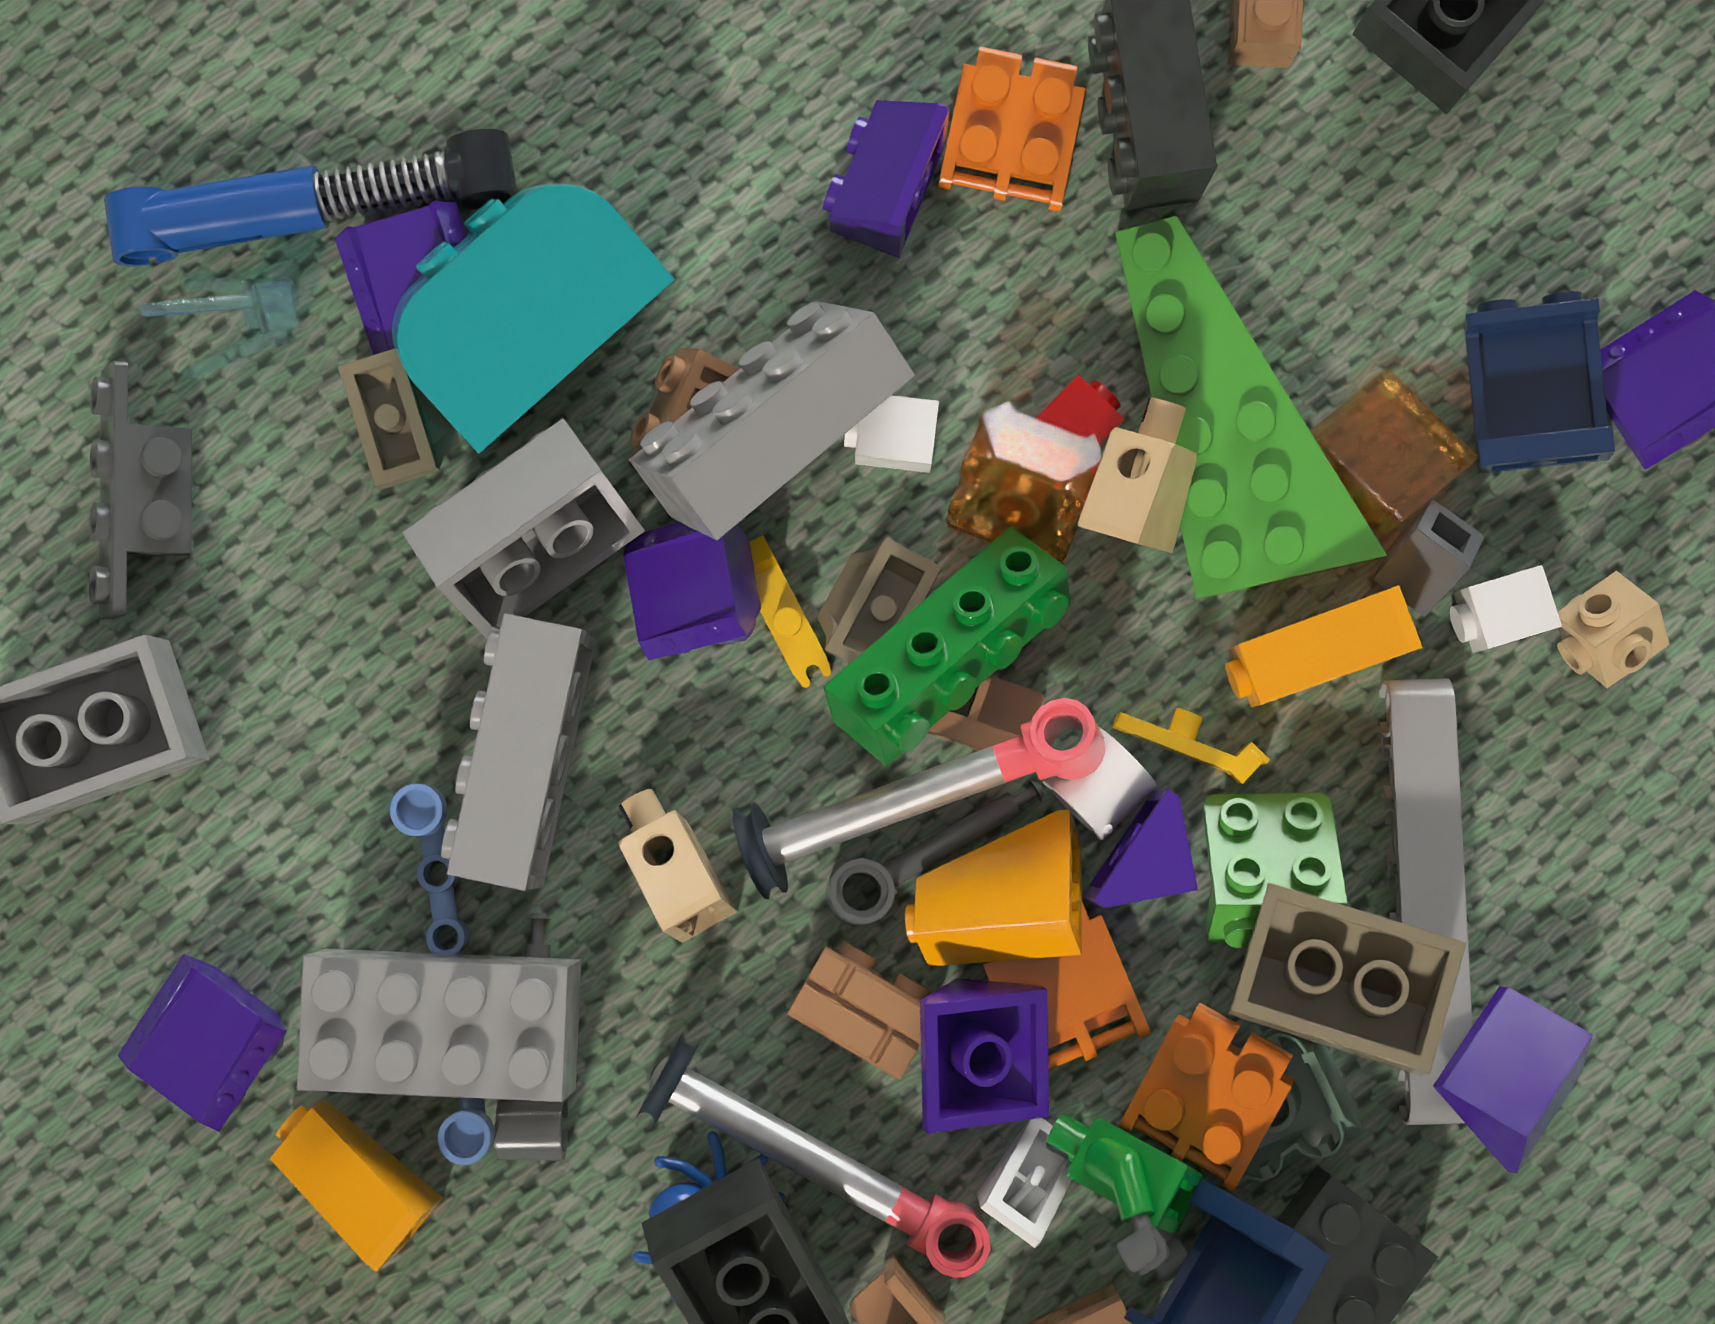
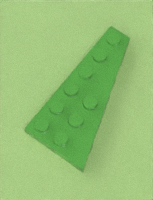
M1173 216L1115 232L1152 398L1186 407L1176 444L1197 453V461L1180 523L1196 599L1232 593L1387 558V554L1178 217Z

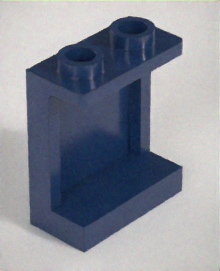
M1565 291L1542 297V305L1516 308V301L1513 299L1492 300L1478 304L1476 306L1477 313L1465 315L1464 332L1478 473L1607 461L1614 454L1613 427L1608 426L1598 332L1599 298L1583 300L1582 292Z
M1201 1179L1189 1202L1210 1216L1209 1220L1155 1313L1151 1317H1146L1130 1307L1124 1319L1132 1324H1293L1331 1256L1296 1230L1210 1182Z

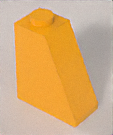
M1398 585L1229 648L1233 660L1225 663V669L1236 697L1240 699L1247 696L1252 708L1423 647Z
M1070 809L1055 811L916 878L915 903L907 904L905 926L909 941L911 943H918L929 967L1081 955L1082 845Z
M326 1100L312 1106L309 1110L300 1105L286 1119L275 1135L283 1143L270 1157V1160L365 1264L375 1272L405 1246L443 1199L439 1193Z

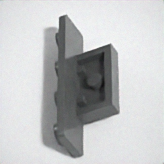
M112 361L101 371V377H94L90 392L91 412L93 415H100V440L94 439L90 450L91 476L93 478H100V503L94 502L91 506L89 530L91 540L100 541L99 566H92L90 571L89 597L92 604H99L100 619H116L126 614L127 554L187 556L192 554V429L128 424V363L123 361Z

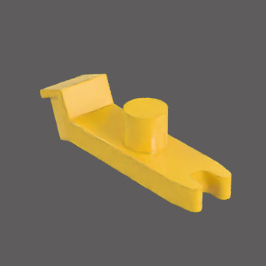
M762 535L750 541L761 604L760 612L791 672L802 687L808 688L810 680L806 674L807 668L811 665H816L823 676L829 677L831 675L829 662L769 545Z
M1176 708L1168 730L1122 712L1116 714L1111 727L1226 772L1238 784H1243L1260 765L1267 764L1271 760L1252 742L1246 743L1233 756L1195 741L1203 717L1180 708Z

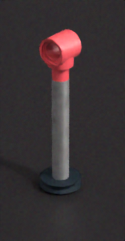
M1068 698L1051 700L1039 708L1032 721L1020 725L1021 736L777 825H770L766 815L757 803H752L751 813L743 815L740 810L735 809L733 823L737 843L756 889L764 899L769 900L770 890L774 887H778L783 893H787L788 879L784 863L1034 772L1037 773L1040 780L1055 775L1068 780L1084 778L1093 773L1103 760L1105 753L1104 737L1088 708L1079 701ZM1075 728L1083 731L1079 743L1070 750L1061 751L1053 748L1055 738L1064 730Z
M683 1033L669 1057L663 1059L653 1072L649 1082V1093L637 1116L641 1113H648L653 1117L655 1125L668 1102L908 1234L907 1246L927 1256L932 1266L943 1275L953 1278L968 1277L979 1271L987 1261L990 1252V1236L978 1212L970 1205L959 1201H948L935 1193L926 1200L688 1068V1065L699 1043L695 1046L687 1045L683 1040ZM951 1224L966 1225L972 1230L970 1243L959 1252L944 1251L938 1246L940 1233Z

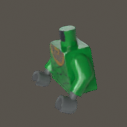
M1062 1114L1048 1135L1046 1148L1072 1162L1068 1169L1067 1177L1115 1203L1118 1206L1122 1222L1131 1223L1135 1232L1117 1243L1119 1253L1127 1267L1132 1272H1138L1140 1275H1145L1156 1269L1163 1281H1169L1174 1278L1188 1256L1187 1250L1177 1233L1192 1206L1189 1199L1201 1179L1205 1180L1206 1176L1098 1116L1091 1126L1088 1127L1067 1114Z

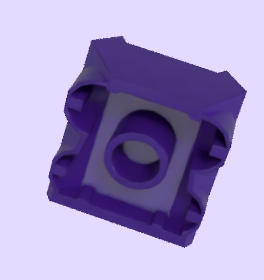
M433 201L429 206L357 227L347 226L335 237L373 355L394 349L392 324L395 310L407 289L423 276L415 266L443 241L446 244L449 243L454 248L469 235L463 225L457 203Z
M1694 290L1600 349L1607 413L1644 470L1715 428V300Z
M680 522L643 532L625 545L623 556L637 638L648 661L665 656L686 654L693 649L713 644L742 642L751 636L756 626V618L761 609L749 538L738 524L721 538L715 540Z
M183 954L121 1049L118 1057L128 1070L196 1121L220 1132L230 1115L234 1113L243 1101L246 1091L264 1064L272 1061L283 1047L286 1029L276 1011L217 967Z

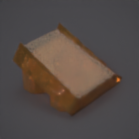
M1388 367L1310 430L1367 524L1381 538L1402 523L1409 515L1479 458Z
M1010 401L983 411L976 434L962 462L960 469L961 477L948 508L947 526L987 543H992L1011 526L1060 563L1064 564L1103 455L1095 434L1087 438L1073 434L1014 411Z

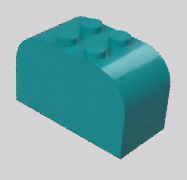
M548 184L522 190L504 204L499 199L494 201L492 198L464 223L471 232L454 248L449 243L446 244L443 241L415 266L423 276L407 289L397 305L392 324V338L396 354L414 384L478 454L675 280L615 208L602 196L589 189L569 184Z

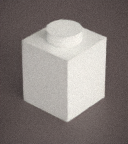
M891 395L845 433L844 447L856 448L855 464L930 473L939 401Z
M1542 565L1470 586L1453 593L1457 605L1450 607L1451 623L1457 638L1462 643L1469 641L1473 653L1562 627Z

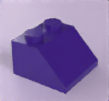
M876 100L869 120L861 116L858 117L846 148L847 153L854 155L845 177L839 174L834 175L823 203V210L831 212L829 215L831 232L900 258L944 150L950 108L938 103Z

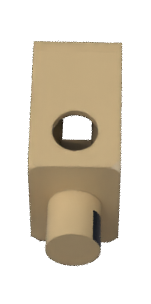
M1149 397L1138 433L1117 427L1112 430L1077 526L1173 553L1197 461V453L1176 444L1186 407Z
M653 789L636 793L619 805V810L632 832L618 842L619 847L664 933L684 943L738 912L688 821L676 810L666 814ZM671 843L674 848L673 856L667 863L660 865L653 852Z

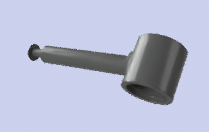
M1029 780L1031 786L1013 797L1009 793L1000 796L883 865L879 860L874 861L865 858L846 862L833 873L827 884L826 901L830 911L838 920L852 926H863L879 920L891 908L894 896L897 894L896 886L1019 816L1020 811L1018 808L1038 797L1039 801L1042 802L1044 795L1042 787L1038 782ZM863 875L874 883L877 897L874 905L869 910L858 911L852 909L845 902L842 889L848 877Z
M531 913L526 918L532 919L531 944L525 945L524 957L550 958V945H544L545 920L551 919L545 913ZM566 1098L562 1102L498 1099L495 1116V1151L497 1159L565 1160L568 1146V1130H561L562 1118H568V1099Z

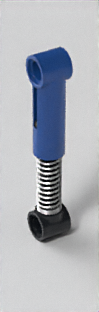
M476 129L451 136L446 141V147L442 153L439 151L435 152L434 155H431L430 159L427 154H424L422 161H419L414 155L410 163L403 157L401 164L398 165L391 159L390 166H385L380 161L379 168H374V165L369 163L368 170H363V167L358 165L356 172H352V169L347 166L344 174H341V171L336 168L334 175L330 176V173L325 170L323 177L317 167L313 165L170 190L155 187H130L107 194L104 197L113 261L122 266L136 267L150 264L149 258L156 257V263L174 260L178 253L327 229L335 215L339 219H343L346 213L350 217H354L358 211L361 215L365 216L368 209L376 214L379 207L387 212L390 205L395 210H398L401 203L406 208H409L412 201L415 205L420 206L423 199L426 203L431 204L434 197L438 202H442L444 199L447 201L452 199L455 200V203L461 209L476 210L480 209L492 198L494 201L499 199L504 204L518 192L508 134L497 129Z

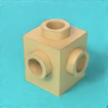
M1617 571L1584 594L1573 598L1565 607L1558 611L1562 627L1558 629L1562 641L1557 644L1562 658L1576 673L1582 675L1587 671L1607 689L1629 673L1641 669L1650 658L1670 645L1659 603Z

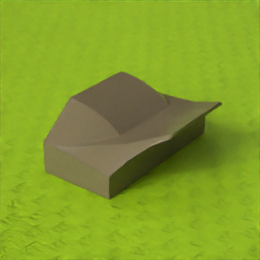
M395 348L338 366L375 487L383 490L439 471L444 456L460 443L458 432L410 379L396 354Z
M887 537L874 549L851 553L816 618L826 636L825 651L850 664L928 597L942 567Z

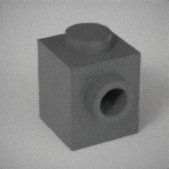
M1431 499L1386 552L1387 558L1382 559L1372 580L1384 587L1385 590L1399 585L1406 605H1409L1425 617L1470 569L1484 539V535L1437 501Z

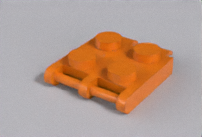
M980 46L976 66L963 64L938 188L950 190L951 185L955 184L994 192L993 199L1005 201L1006 195L1049 203L1048 210L1060 212L1086 88L1074 86L1078 66L1035 58L1031 77L1019 75L1023 55ZM955 166L998 174V177L995 180L955 172L954 170ZM1010 177L1053 185L1052 191L1009 183Z
M1083 903L1081 955L981 963L989 981L1043 986L1047 989L1048 1049L1073 1038L1077 1041V1044L1048 1056L1049 1070L1081 1056L1084 1057L1085 1061L1098 1057L1097 1049L1135 1033L1139 1039L1151 1034L1102 915L1098 914L1089 918ZM1125 1016L1129 1017L1130 1022L1090 1038L1088 1032Z
M1199 1003L1190 1020L1180 1014L1174 1020L1126 1110L1119 1127L1129 1133L1134 1127L1173 1150L1170 1156L1182 1162L1185 1157L1223 1179L1222 1187L1234 1193L1295 1079L1284 1074L1293 1054L1254 1032L1249 1036L1243 1049L1236 1047L1231 1042L1240 1025L1206 1005ZM1166 1131H1169V1132H1171L1172 1134L1178 1136L1179 1139L1176 1138L1175 1136L1171 1135L1170 1133L1166 1132ZM1191 1145H1193V1146H1195L1196 1148L1202 1150L1203 1153H1202L1201 1151L1195 1149V1148L1192 1147Z

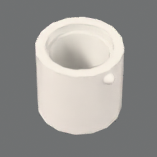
M1099 727L1104 737L1105 753L1098 768L1081 779L1068 780L1055 775L1045 779L1043 783L1090 832L1100 840H1103L1108 834L1112 833L1113 829L1157 784L1143 766L1120 743Z

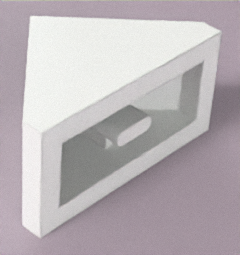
M1043 1118L1028 1120L977 1192V1198L982 1210L1034 1248L1042 1241L1072 1181L1071 1178L1066 1176L1072 1162L1046 1148V1141L1053 1125Z

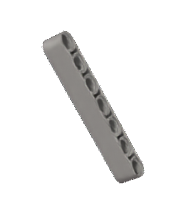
M1448 678L1383 680L1379 687V698H1385L1386 722H1380L1382 761H1388L1390 783V785H1383L1385 824H1392L1393 849H1386L1388 888H1395L1396 913H1390V919L1467 943L1431 1073L1420 1076L1397 1068L1398 1081H1404L1406 1104V1106H1399V1112L1405 1125L1462 1124L1465 1122L1433 1087V1084L1472 1028L1455 694L1453 685Z

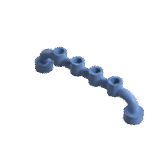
M409 784L402 787L394 795L390 804V816L393 824L402 833L410 836H420L423 860L417 868V880L421 887L428 891L433 921L427 930L426 942L433 953L463 954V950H465L470 941V930L467 924L458 918L454 887L458 884L460 877L449 875L447 881L440 886L435 884L429 875L430 868L436 861L443 862L447 868L450 859L442 858L441 856L445 833L443 823L447 816V803L442 793L435 787L427 784ZM444 925L454 927L458 933L457 944L452 949L444 947L439 941V931ZM458 1097L460 1110L447 1117L440 1126L438 1145L442 1154L449 1161L459 1165H469L479 1161L490 1151L495 1140V1128L491 1119L486 1115L484 1098Z

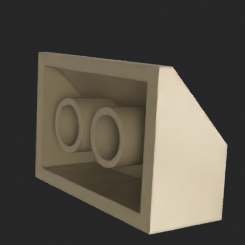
M1268 882L1228 1015L1413 1074L1427 1075L1431 1073L1467 943Z

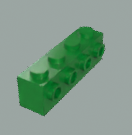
M1010 526L823 686L834 723L886 767L901 753L909 752L916 748L934 724L950 710H957L964 706L972 697L975 689L997 669L1008 667L1017 658L1025 644L1041 630L1049 629L1061 620L1067 608L1071 605L1066 566Z

